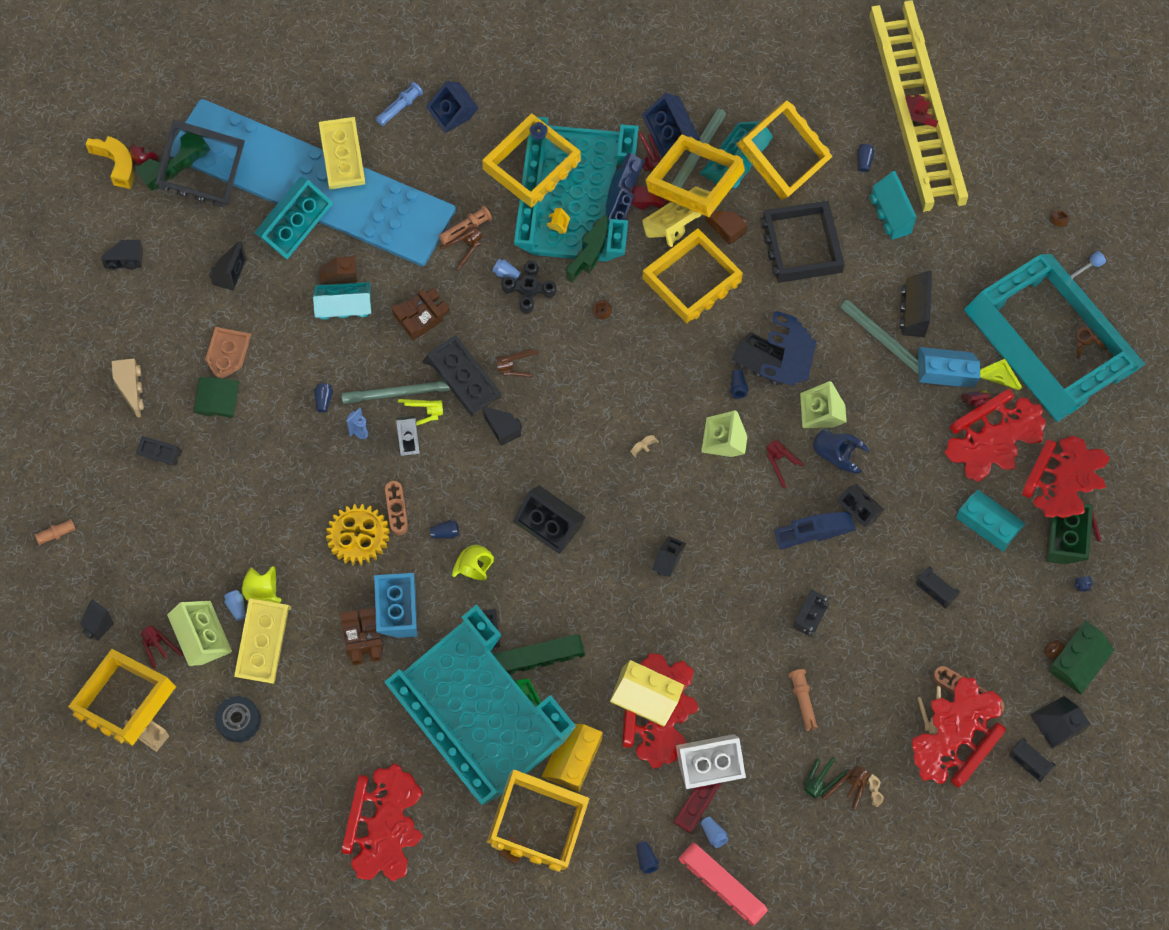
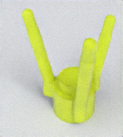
M398 399V402L404 403L405 406L427 408V415L431 414V416L416 421V426L432 420H438V416L443 415L442 400Z

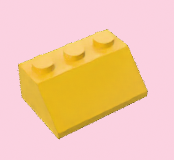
M575 724L576 727L567 740L552 752L542 774V778L578 793L603 736V732L584 724Z

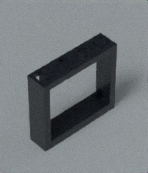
M173 119L156 179V185H159L158 189L168 192L170 189L177 191L176 194L185 197L190 194L195 196V200L205 202L206 199L211 200L213 205L223 207L224 204L228 205L245 140ZM177 130L237 147L224 198L163 180Z
M829 201L764 210L763 217L760 218L761 228L765 229L764 240L765 244L769 245L768 257L769 260L773 261L772 273L776 276L778 283L843 273L845 264ZM820 214L832 261L784 268L772 221Z

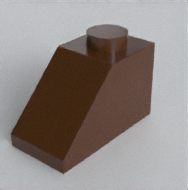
M713 211L710 217L706 216V222L729 245L746 233V220L741 216L739 217L735 212Z
M355 256L336 257L319 267L320 285L357 282Z

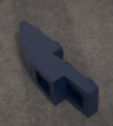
M627 153L621 169H616L611 181L605 211L607 222L609 223L610 219L625 220L635 196L631 192L642 169L644 160L632 153Z
M836 512L791 521L792 525L774 530L779 549L782 550L818 539L819 542L855 531V527L849 512Z

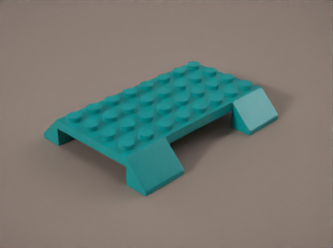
M537 117L581 151V161L577 164L576 168H572L564 180H560L556 184L553 191L548 192L541 202L538 201L532 208L520 199L514 245L532 255L576 259L578 252L582 249L583 235L587 231L590 232L594 222L597 219H601L605 214L607 196L617 166L623 164L627 153H632L636 156L639 126L621 124L620 132L550 126L549 118ZM530 134L527 140L522 185L531 192L569 155L547 138L536 140ZM555 208H562L570 217L566 233L559 234L558 231L551 230L547 226V223L552 221L549 215L554 213ZM610 219V223L607 222L606 241L598 261L607 262L625 255L628 220Z
M476 604L461 617L464 621L404 672L400 669L385 681V684L483 806L503 794L510 772L517 770L528 774L567 740L576 725L551 695L537 707L534 706L491 653V650L501 637V633Z

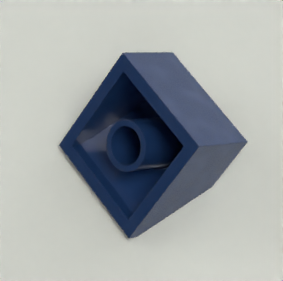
M450 81L444 83L426 106L445 133L470 120L479 109L460 82Z

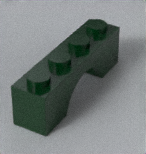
M185 133L180 137V150L173 159L168 161L164 181L175 178L180 171L189 168L197 159L207 155L211 149L203 137ZM148 159L135 170L148 188L153 191L159 188V185H156V179L161 162Z

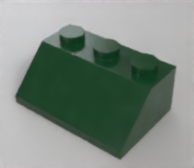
M1084 504L1085 512L1079 515L1065 518L1057 515L1053 518L1049 517L1046 562L1070 564L1089 560L1092 504Z
M1085 620L1048 672L1082 695L1113 653L1114 648L1102 631Z

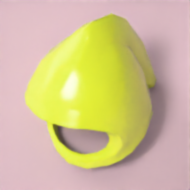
M468 546L457 558L452 576L456 577L461 573L469 578L484 581L487 579L485 574L487 569L494 562V556L483 546ZM478 560L483 562V566L481 568L478 565Z
M274 566L264 575H260L252 567L249 569L242 584V594L247 601L251 598L274 603L281 602L282 599L276 597V570Z

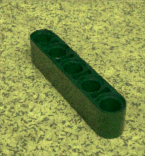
M571 635L493 655L508 674L511 675L515 674V671L522 670L524 672L535 669L536 666L540 665L544 667L553 665L557 661L561 663L574 660L573 658L578 656L582 658L585 656L581 636Z

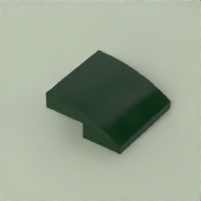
M199 377L193 413L213 416L215 414L233 418L239 381Z

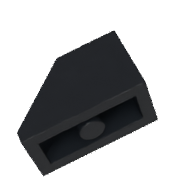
M488 407L483 408V417L501 446L521 436L522 425L518 418L515 419L508 412Z
M668 536L658 551L652 570L657 571L659 575L670 577L675 571L687 543Z
M92 599L80 624L83 628L82 633L89 639L95 638L99 641L114 622L108 611Z

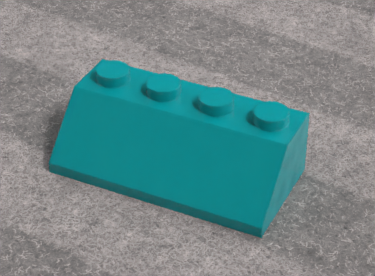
M761 121L738 122L719 147V149L743 159L745 171L731 189L739 186L740 181L750 171L752 163L736 143ZM765 127L751 140L762 153L769 145L773 135ZM710 160L700 175L717 184L729 167Z
M300 176L254 233L280 255L288 259L332 206L333 202L308 179Z

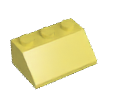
M630 660L622 667L610 702L664 727L679 701L684 685Z

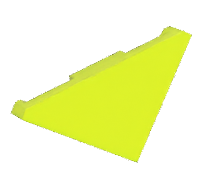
M1006 359L980 369V378L1013 389H1022L1020 382Z

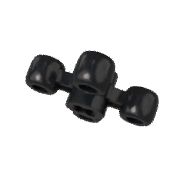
M528 261L525 264L524 273L526 276L521 281H516L512 277H506L501 283L502 290L505 293L510 294L518 291L523 295L519 302V308L525 314L533 311L534 302L532 298L536 294H543L545 297L551 298L557 292L556 284L553 281L537 282L535 277L539 272V267L534 261Z

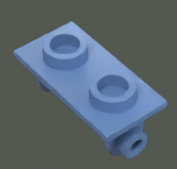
M359 408L356 412L353 411L349 414L346 422L350 437L355 434L358 438L365 439L368 437L366 419L362 416L361 408Z

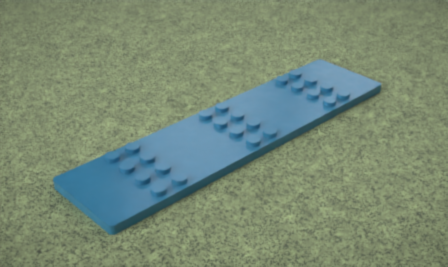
M204 99L199 100L185 122L245 140L233 186L278 204L300 176L308 179L333 202L332 206L319 220V223L419 266L426 265L440 240L438 235L446 230L456 212L455 206L365 167H363L365 185L329 190L322 149ZM180 131L175 138L170 159H173L178 154L181 146L180 137L186 132ZM203 138L211 150L206 156L193 162L190 167L228 183L237 147Z

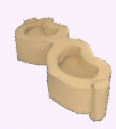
M654 435L647 436L641 442L636 443L630 452L636 458L637 453L643 448L646 452H649L647 446L659 441Z
M872 774L867 783L869 784V790L872 792L870 795L872 805L879 807L884 798L878 792L881 782Z

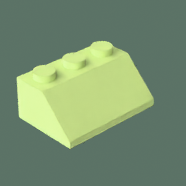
M211 601L180 602L167 614L189 666L203 665L232 652Z

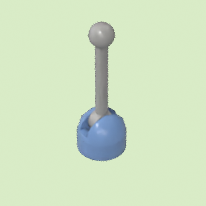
M1100 251L1093 253L1090 256V263L1070 275L1073 279L1090 266L1100 267L1105 264L1106 259Z

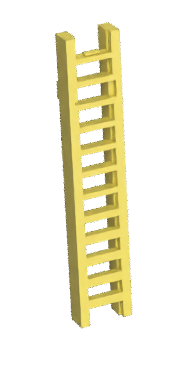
M913 0L903 3L902 10L905 20L886 23L884 22L880 5L872 6L869 16L923 212L933 209L935 202L933 197L954 194L958 206L966 205L968 193ZM908 28L909 34L888 36L887 30ZM912 42L913 49L893 52L891 47L894 44ZM916 57L917 64L899 67L896 65V59ZM920 71L922 79L901 82L899 74ZM924 86L926 94L919 95L925 97L924 101L930 102V109H928L927 113L931 114L933 119L938 120L936 128L929 125L913 126L903 89ZM937 132L939 138L918 142L916 136ZM941 148L943 152L941 155L922 157L921 151ZM946 163L947 170L926 173L925 166ZM950 178L952 184L931 188L929 182Z

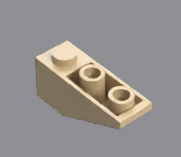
M135 358L112 361L115 385L135 415L141 417V410H144L143 399H140L139 393H143L142 383L138 381V376H141L140 365L136 364Z

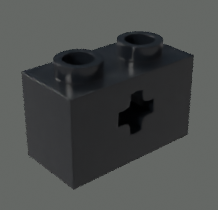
M857 484L849 486L837 500L864 527L873 524L884 511Z

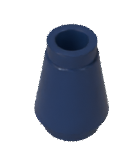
M861 144L857 149L859 171L869 172L875 153L874 147L870 144Z
M737 369L732 372L730 393L734 398L741 399L747 396L749 388L743 371Z
M320 383L314 389L316 411L327 412L333 390L331 385Z
M449 520L430 527L431 538L455 539V536H459L457 521Z
M646 841L638 843L636 848L640 870L644 874L655 872L659 868L658 859Z

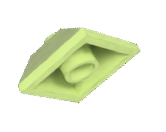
M826 382L800 393L803 428H833L847 422L845 404L832 382Z
M734 410L706 418L702 453L729 457L745 454L747 434L737 411Z

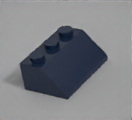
M665 93L642 114L662 158L681 135L692 137L697 141L700 140L679 96Z

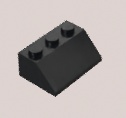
M932 271L908 277L905 285L901 287V296H904V301H901L900 312H903V318H900L899 328L903 329L902 335L925 337L930 322Z
M750 332L740 340L732 361L736 362V365L739 367L748 368L755 375L762 377L760 371L763 364L781 368L785 349L771 344L768 340ZM764 369L765 374L768 376L776 375L774 369ZM769 379V381L774 385L782 386L784 384L782 382Z
M539 485L528 492L513 522L560 554L579 531L586 517Z

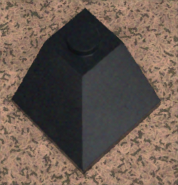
M238 241L216 262L215 267L211 268L209 277L213 285L234 291L247 260L242 242Z
M1065 696L1031 714V717L1052 749L1084 732L1090 725L1080 707Z

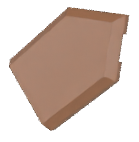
M215 327L205 361L216 378H225L242 368L252 336L251 333Z

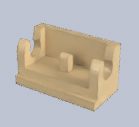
M134 708V709L131 711V715H132V716H133L134 713L137 711V709ZM125 720L124 725L126 726L129 721ZM151 720L138 739L157 752L169 735L164 728Z

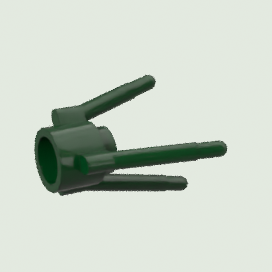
M835 757L830 759L818 777L813 778L820 759H816L803 789L815 799L818 796L823 797L850 769L845 770L823 788L824 783L821 780L835 761Z

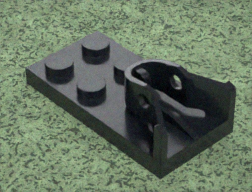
M456 335L428 353L423 359V364H428L436 370L471 417L502 395Z

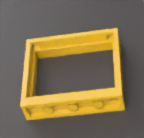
M788 100L776 107L736 143L781 200L789 197L833 157L827 146L821 143L818 135L809 128L807 121L798 114L795 106ZM782 112L820 158L790 187L751 140Z
M532 113L482 160L483 170L531 208L538 201L541 202L548 192L553 191L556 184L560 180H564L572 168H576L577 164L581 161V151L546 125L548 132L545 138L569 156L536 188L530 192L497 165L531 134L530 127L537 122H542Z
M681 135L647 177L648 192L710 217L744 173L743 159L737 155L729 154L722 149L714 148L707 143L697 141L692 137ZM685 150L729 167L706 198L662 180Z
M696 229L644 269L642 279L687 324L689 321L697 319L703 310L712 308L714 302L718 299H723L730 289H736L738 284L742 282L743 272L699 229ZM700 244L730 276L691 307L687 308L656 276Z
M111 649L68 707L74 712L73 716L79 721L86 720V723L93 729L99 727L100 731L106 736L110 737L113 735L114 739L119 743L126 742L133 746L176 686L166 676ZM119 666L155 685L123 729L86 710Z
M513 770L509 773L487 843L492 844L491 847L497 850H509L513 856H525L530 858L529 861L539 865L543 863L549 865V869L560 872V870L568 867L589 798ZM514 784L576 807L560 860L497 837Z

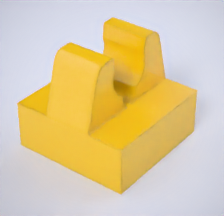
M555 208L554 213L549 215L552 221L548 222L547 226L551 230L558 231L559 234L566 233L570 217L562 208Z

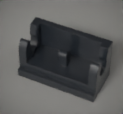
M144 436L141 437L136 451V455L175 466L178 463L176 461L177 456L182 454V450L178 446Z
M929 566L918 577L916 585L946 609L960 594V590L953 589L932 572L933 568Z
M811 589L794 622L793 628L813 637L829 605V602H827L828 598Z
M1023 738L1009 756L1041 783L1056 764L1046 760L1027 744V740Z

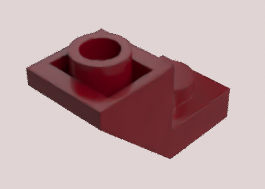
M914 94V97L906 95L905 99L911 119L936 128L938 120L932 119V115L927 113L930 102L924 101L925 97Z
M634 186L631 192L635 195L631 205L641 210L650 205L661 209L671 202L648 192L647 186Z

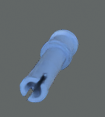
M412 82L407 90L399 94V98L375 118L376 121L383 127L405 106H410L415 98L423 95L420 86Z

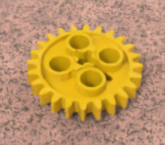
M354 504L351 510L348 506H346V512L339 510L340 516L333 515L335 522L329 521L331 528H326V531L330 535H327L326 539L330 541L328 547L333 548L331 550L332 554H337L338 560L344 557L345 564L351 560L353 566L356 561H359L360 566H362L363 560H366L369 564L371 557L377 560L376 553L383 554L381 548H387V543L385 542L389 541L387 534L390 532L389 528H386L388 526L387 521H383L384 516H378V510L372 512L371 506L365 510L364 504L360 506V509H357L356 504ZM349 522L355 523L352 527L345 526ZM371 524L374 526L372 529H365L366 525ZM345 540L351 541V543L348 545L342 544V542ZM365 542L370 543L368 547H362L361 545Z

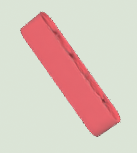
M691 843L679 856L682 864H687L686 867L698 878L701 877V881L713 892L717 891V895L729 906L732 905V909L743 919H748L750 925L755 926L768 911L761 901L697 844Z

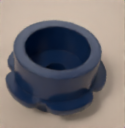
M542 122L535 123V125L530 127L531 136L536 140L544 139L548 132L547 126L543 125Z
M1080 577L1075 579L1074 588H1078L1079 592L1089 591L1094 583L1091 582V577Z

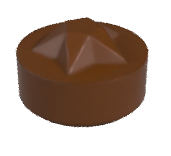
M1056 210L1051 213L1050 222L1061 227L1068 224L1069 215L1066 212Z
M600 300L593 306V314L598 319H606L612 313V306L606 300Z
M1060 640L1049 642L1043 652L1048 658H1055L1060 655L1064 646Z

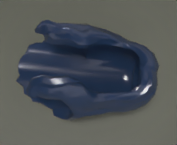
M827 428L819 430L813 441V449L819 456L846 472L855 474L862 472L857 465L850 462L851 452L855 448L869 453L868 447L861 440L846 433L832 434Z

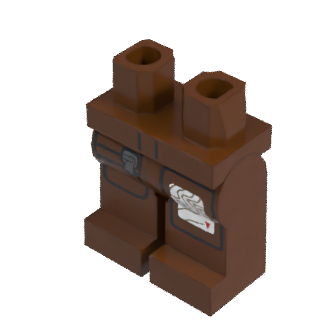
M434 288L427 292L422 289L404 303L391 307L393 316L413 341L441 323L443 316L449 312V307L444 301L438 305L434 304L440 298Z
M376 607L359 610L363 631L360 630L357 611L339 614L347 655L350 657L352 665L363 663L362 655L368 653L372 662L381 660L383 646L381 634L376 632Z

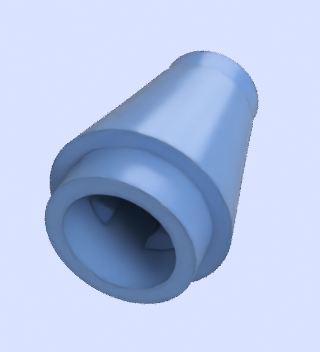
M498 259L492 271L496 273V276L502 278L512 277L516 281L521 274L520 271L505 259Z
M239 590L224 595V603L235 620L239 621L246 618L243 595L240 594Z
M707 817L701 822L710 845L719 848L728 841L727 832L711 817Z

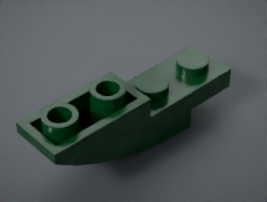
M605 214L601 219H597L594 222L590 232L587 231L583 235L582 249L578 252L576 260L570 262L566 267V279L571 283L583 270L589 274L601 256L607 234V216Z

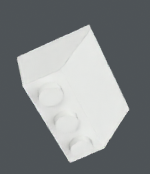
M735 734L676 745L679 767L686 789L746 778L740 740Z

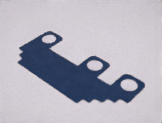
M774 312L773 322L790 329L788 335L775 331L769 333L768 342L784 347L785 351L781 368L763 364L760 371L761 376L792 386L795 385V382L801 383V380L808 381L816 340L811 339V334L806 333L807 329L802 328V323L797 321L798 318L782 312ZM783 315L787 317L788 322L781 323L776 317ZM772 336H781L783 338V342H774L772 340ZM772 368L776 371V375L768 376L765 374L764 369Z

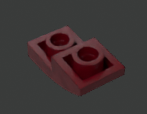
M986 390L961 395L962 403L974 404L975 407L986 404V401L990 398V394Z

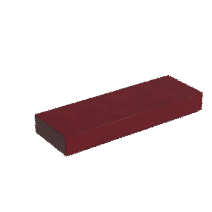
M722 782L695 787L673 824L691 834Z

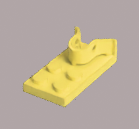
M355 117L319 122L329 190L365 185Z
M696 186L689 190V192L703 198L710 194V191ZM670 202L643 219L642 222L648 238L666 237L668 246L673 247V243L684 235V225L700 217L701 214Z
M249 598L234 677L275 684L288 610H291V606Z

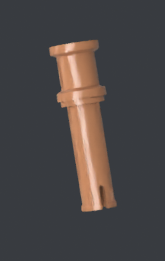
M483 205L479 211L468 214L467 219L439 234L440 241L445 245L470 228H479V225L483 222L492 220V216Z
M795 670L788 674L794 686L793 694L798 698L805 730L810 731L811 728L815 730L818 728L809 697L810 686L806 682V670Z

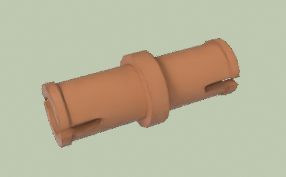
M69 519L59 525H51V528L34 535L40 546L55 538L58 540L60 536L76 529L72 520Z

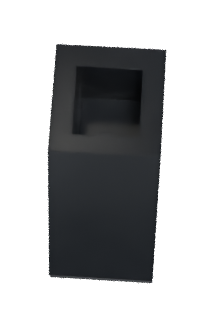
M121 240L101 257L104 268L116 270L117 268L129 270L141 268L143 253L141 241Z

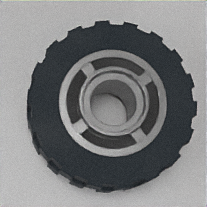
M229 697V699H225L218 706V710L215 712L216 728L225 739H229L231 742L241 743L245 740L248 741L259 731V725L261 724L260 712L254 702L247 697ZM242 716L240 722H233L235 717Z

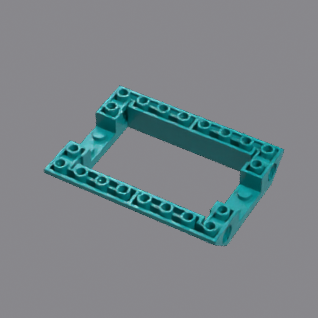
M1040 254L983 290L964 309V312L1003 359H1006L1009 366L1056 422H1059L1085 405L1090 396L1110 383L1114 382L1117 384L1145 366L1143 360L1052 254ZM1046 277H1048L1050 282L1114 355L1112 359L1065 389L998 311L1005 306L1006 300L1030 284L1034 288Z

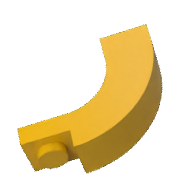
M107 136L105 142L100 139L88 138L86 147L89 153L108 157L115 162L110 176L113 185L131 189L135 178V168L131 155L125 145Z

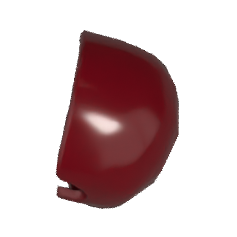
M132 144L129 153L131 158L139 166L148 159L156 161L159 158L154 152L144 153V147H137L135 144Z

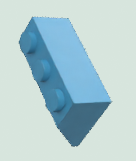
M918 347L919 382L974 387L980 380V361L972 352Z
M414 573L374 575L376 632L396 638L418 637Z

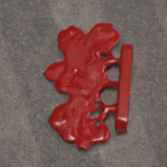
M1007 389L950 425L949 428L953 434H958L963 430H966L967 434L966 438L949 439L948 449L945 450V454L951 462H965L966 477L977 482L982 481L990 474L992 463H996L1001 469H1015L1016 461L1014 457L1018 453L1015 442L1021 440L1025 443L1033 444L1043 441V429L1045 428L1046 421L1041 416L1043 413L1042 405L1032 404L1028 398L1022 397L1016 402L1015 409H1006L1004 407L1005 404L1014 398V393L1011 389ZM999 410L1003 414L1002 421L997 425H992L986 416ZM1007 413H1009L1010 415L1014 413L1018 415L1019 418L1017 420L1011 419L1007 415ZM982 419L985 426L980 433L970 429L971 425ZM970 437L974 440L973 443L969 441Z
M1071 435L1069 438L1060 440L1059 443L1063 449L1062 453L1054 454L1056 442L1047 439L1025 484L1022 496L1031 498L1036 488L1041 487L1043 495L1036 497L1033 503L1035 507L1043 510L1045 517L1053 518L1057 515L1065 518L1084 513V503L1076 493L1078 491L1088 493L1095 488H1106L1103 478L1094 472V470L1104 468L1110 460L1103 449L1087 450L1083 439ZM1051 457L1056 458L1060 462V465L1055 467V469L1047 468ZM1044 471L1056 476L1054 483L1045 484L1041 482ZM1047 488L1051 489L1055 493L1054 497H1051L1047 493L1049 492Z
M649 653L648 658L644 659L640 665L684 685L679 701L664 727L650 720L645 726H638L635 724L636 714L624 709L622 747H633L635 733L638 732L643 739V743L636 749V755L640 760L648 761L652 769L660 768L663 763L671 764L677 759L676 745L686 744V741L676 731L674 725L676 722L684 723L688 719L689 714L696 713L699 708L693 697L686 696L683 693L687 686L692 684L693 669L684 661L674 663L672 667H669L663 655ZM652 725L653 727L650 730L647 729V726ZM644 732H651L655 737L654 741L646 737L647 733ZM645 741H648L650 746H646Z
M962 677L959 679L954 688V702H949L944 698L931 701L932 710L935 713L933 715V725L938 728V732L936 735L922 734L912 739L914 764L920 768L919 775L923 781L932 779L937 784H944L948 777L947 768L958 766L957 771L951 777V783L956 788L961 787L1005 733L1006 728L1001 723H995L990 729L987 728V721L990 718H997L1002 715V707L1000 705L1002 698L993 691L979 694V687L975 678L968 679L967 677ZM979 717L983 720L982 724L978 721ZM975 730L985 733L977 745L972 743ZM961 744H967L972 749V752L964 761L957 757V749ZM951 750H954V756L951 755ZM949 756L953 761L949 760V763L943 762L941 758Z
M393 763L388 769L378 768L374 771L373 779L377 784V788L370 794L366 791L368 777L360 774L358 776L341 853L350 855L354 842L359 843L362 850L360 854L352 859L350 864L353 870L357 872L356 877L360 879L371 880L380 870L391 881L404 877L407 873L408 860L405 858L402 848L414 847L423 838L420 831L414 828L413 820L403 815V810L415 805L423 795V792L419 785L415 783L410 773L402 772L401 766ZM381 783L385 784L382 788H380ZM387 790L386 796L376 798V795L379 796L380 791ZM370 800L375 803L377 811L374 817L369 818L361 815L364 801ZM377 801H381L382 805L377 804ZM359 821L367 823L368 836L356 837ZM365 844L371 845V849H367Z

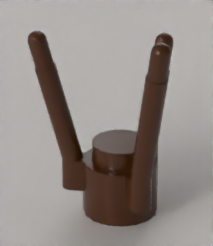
M472 227L464 234L442 245L440 249H444L461 240H464L467 245H473L456 267L458 271L475 248L480 245L479 240L482 238V235L476 227Z
M1082 326L1079 327L1077 333L1079 341L1077 343L1078 359L1081 356L1082 346L1089 345L1093 341L1105 351L1108 349L1096 335L1092 334L1090 329L1083 328Z
M531 349L509 356L497 357L498 371L504 372V376L533 377V374L510 371V369L513 368V360L538 354L539 351Z
M855 766L853 771L848 770L846 775L822 799L828 798L849 778V783L852 787L847 794L848 799L852 796L856 787H859L852 807L855 810L863 789L867 784L866 779L869 773L864 768Z

